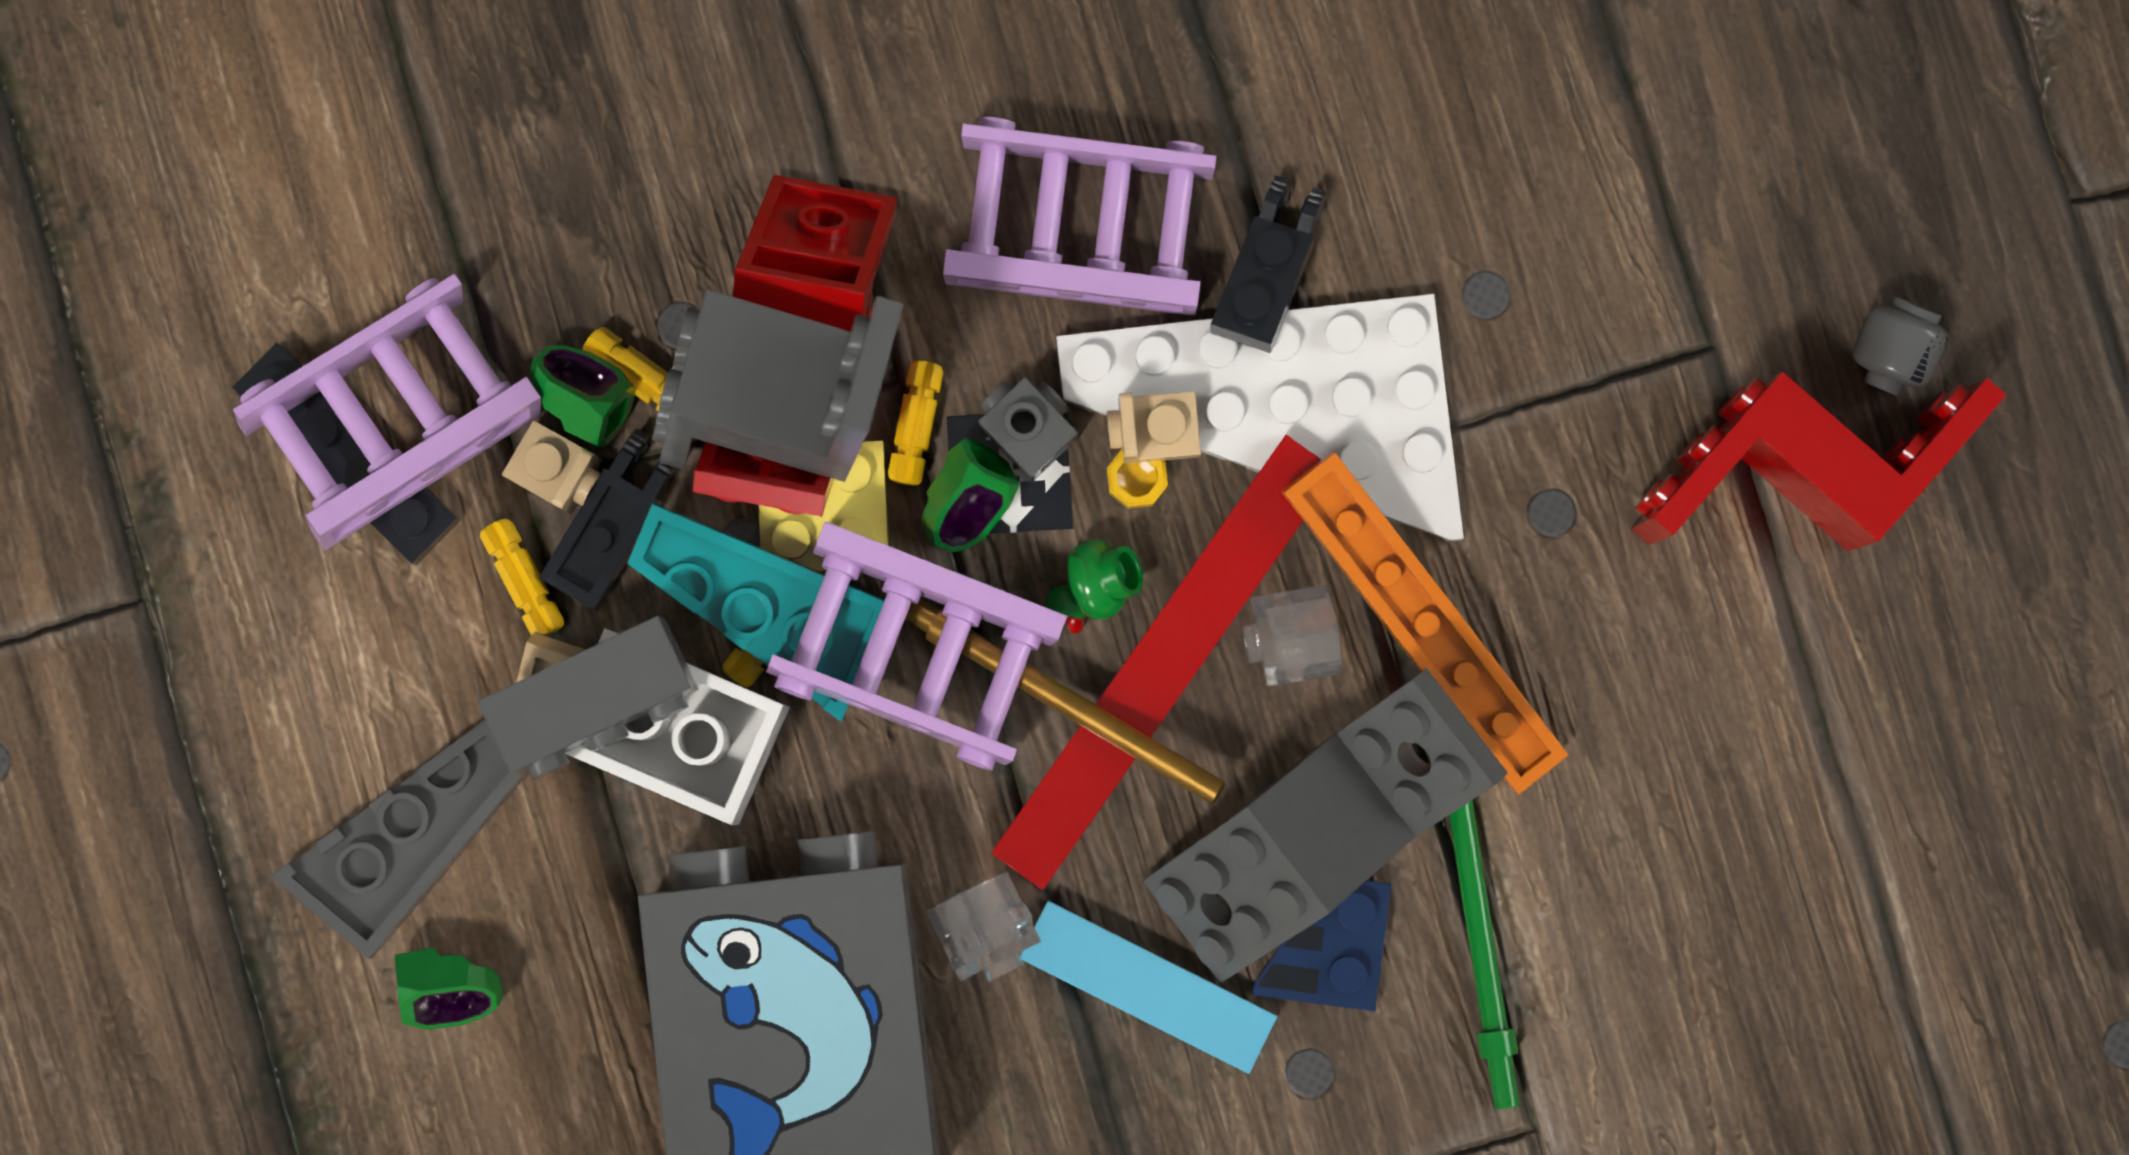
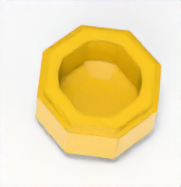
M1121 449L1106 469L1109 495L1127 509L1153 506L1168 487L1165 460L1124 464L1123 450Z

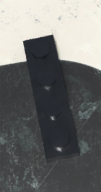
M276 342L232 388L242 396L254 385L267 379H273L276 383L303 367V365L282 345ZM321 392L316 393L287 411L337 485L344 483L349 488L370 475L367 469L371 464ZM425 487L371 521L370 524L411 564L418 565L461 520L428 487Z

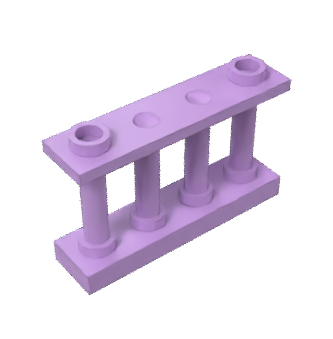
M996 117L978 118L977 125L963 123L961 135L963 149L980 151L969 241L962 243L961 251L946 249L943 271L945 284L1195 316L1201 281L1187 280L1188 271L1183 270L1182 267L1194 178L1213 179L1216 164L1215 155L1203 154L1204 147L1202 145L1185 141H1169L1166 143V149L1019 131L1015 130V122ZM1005 154L1043 159L1032 248L1025 251L1024 259L999 256V247L994 246ZM1068 162L1106 167L1094 258L1087 260V267L1061 264L1062 255L1056 253ZM1131 170L1169 175L1157 266L1150 267V275L1124 272L1125 263L1119 261Z
M455 274L441 282L437 278H432L421 283L408 293L405 298L406 304L275 383L273 379H267L254 385L241 396L240 402L242 404L233 409L237 423L246 437L265 425L314 496L315 500L312 502L314 510L305 516L310 531L324 551L541 415V397L528 378L525 377L514 385H511L509 381L501 382L451 311L463 304L462 284ZM429 324L480 396L477 399L479 407L460 419H457L455 415L447 416L398 346L399 342ZM373 358L377 359L425 429V432L422 434L424 441L404 454L400 449H391L342 378ZM318 392H321L371 464L367 469L370 475L349 488L344 483L336 484L287 412Z
M825 521L813 554L824 558L821 567L827 571L792 660L788 661L772 655L766 673L778 677L774 687L811 701L815 691L960 747L956 756L958 759L992 771L995 762L1004 765L1012 762L1017 749L997 742L1031 650L1038 651L1041 643L1051 646L1057 642L1067 616ZM862 572L885 581L882 591L887 593L853 683L850 685L815 670L851 580H858ZM923 596L945 605L942 614L947 619L913 708L876 695L909 607L911 603L918 604L920 597ZM982 619L1005 628L1002 638L1007 640V643L972 732L936 717L971 626L978 627Z

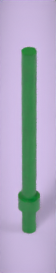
M1473 800L1451 813L1449 819L1482 1031L1476 1032L1480 1059H1487L1494 1109H1506L1520 1106L1512 1055L1518 1054L1515 1028L1508 1027L1474 806Z

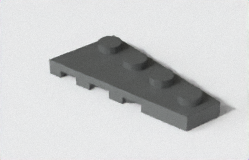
M484 720L422 765L409 778L395 788L389 789L371 802L365 810L343 826L334 829L316 842L314 847L293 862L283 866L270 877L367 959L373 958L516 789L529 771L522 774H510L488 724Z

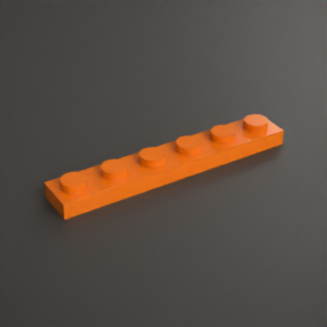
M1335 452L1327 454L1281 491L1421 672L1425 668L1429 670L1508 772L1503 779L1513 792L1518 795L1521 794L1569 755Z

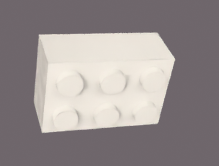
M604 628L598 644L619 633ZM687 663L699 689L685 696L688 708L656 723H652L649 714L625 725L629 736L593 752L588 742L565 753L725 823L738 825L741 822L790 707Z

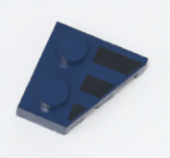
M1365 881L1331 913L1281 944L1262 973L1253 982L1251 994L1375 1012L1391 883Z

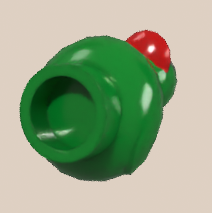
M1099 539L1084 540L1076 545L1068 554L1067 572L1069 584H1061L1054 587L1045 599V607L1066 615L1067 618L1063 628H1068L1074 634H1078L1083 630L1085 616L1095 620L1112 618L1122 610L1128 597L1138 595L1142 589L1143 571L1137 555L1127 546L1114 548L1112 545Z

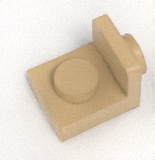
M1195 391L1132 396V392L1119 393V409L1107 410L1110 449L1122 448L1124 464L1197 458L1201 456Z
M533 420L504 469L502 476L565 512L572 514L577 504L581 506L585 504L591 489L600 478L601 473L597 469L603 460Z

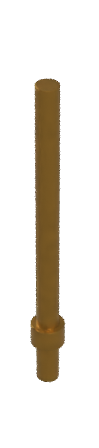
M919 599L918 604L911 603L905 620L927 632L926 640L937 645L947 617L942 614L943 609L939 611ZM970 629L961 654L995 673L1004 649ZM1026 663L1017 686L1018 688L1213 805L1226 782Z

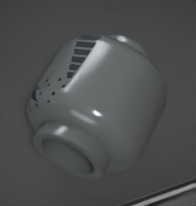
M1896 296L1891 305L1878 304L1874 306L1868 315L1852 353L1856 363L1868 370L1863 381L1898 396L1904 385L1914 388L1926 386L1931 380L1948 342L1947 331L1938 325L1942 315Z

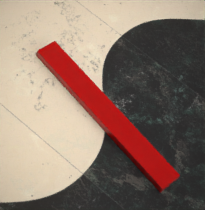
M1288 435L1283 437L1096 705L1147 736L1151 737L1303 522L1281 491L1319 462L1321 458ZM1080 726L991 854L1044 890L1136 758Z

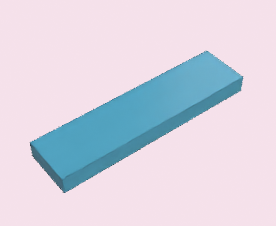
M1049 900L1019 959L1250 1074L1278 1017L1276 1014Z

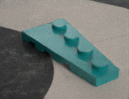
M656 503L651 505L627 562L632 568L693 613H697L724 633V636L743 650H747L767 666L772 655L788 661L792 660L825 574ZM849 584L815 671L852 685L885 599ZM814 691L812 699L842 722L849 704Z

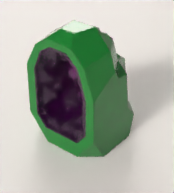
M548 345L533 357L530 368L531 382L541 397L544 409L561 419L564 431L598 447L604 448L620 433L631 412L636 387L623 371L589 351L567 345Z
M969 437L959 442L947 453L943 468L926 492L928 502L921 517L923 536L931 546L949 552L966 550L985 539L1010 507L1020 485L1009 462L991 447Z
M432 947L394 955L402 1024L423 1030L462 1026L488 1016L498 1008L503 999L501 978L489 965L471 963L460 954L439 955Z

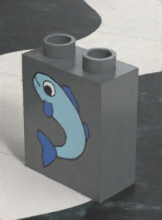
M874 831L797 840L801 875L749 880L746 846L668 855L672 890L652 892L638 896L666 1155H941L908 863L878 865Z

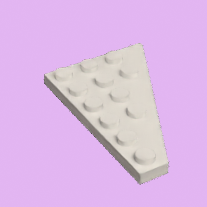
M1434 294L1288 310L1271 353L1211 334L1210 324L1212 319L1056 336L1063 401L1065 403L1107 416V410L1119 409V393L1132 392V396L1195 391L1201 452L1222 460H1229L1259 473L1283 437L1288 435L1321 459L1330 452H1335L1387 520L1398 524L1402 523L1435 535L1447 542L1464 539Z

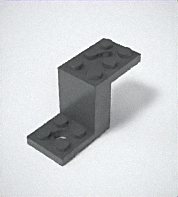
M707 289L701 310L689 306L687 308L677 342L678 346L673 361V368L669 369L661 395L660 407L652 440L663 443L659 463L684 470L692 439L695 438L845 482L870 427L904 304L877 296L869 317L856 314L850 332Z
M1425 668L1313 748L1226 821L1159 867L1142 882L1155 897L1160 908L1169 915L1195 949L1200 960L1208 966L1218 981L1222 983L1331 913L1416 836L1496 785L1508 772L1429 670ZM1412 743L1420 745L1427 752L1431 764L1424 762L1416 755ZM1216 894L1226 900L1231 911L1222 906Z

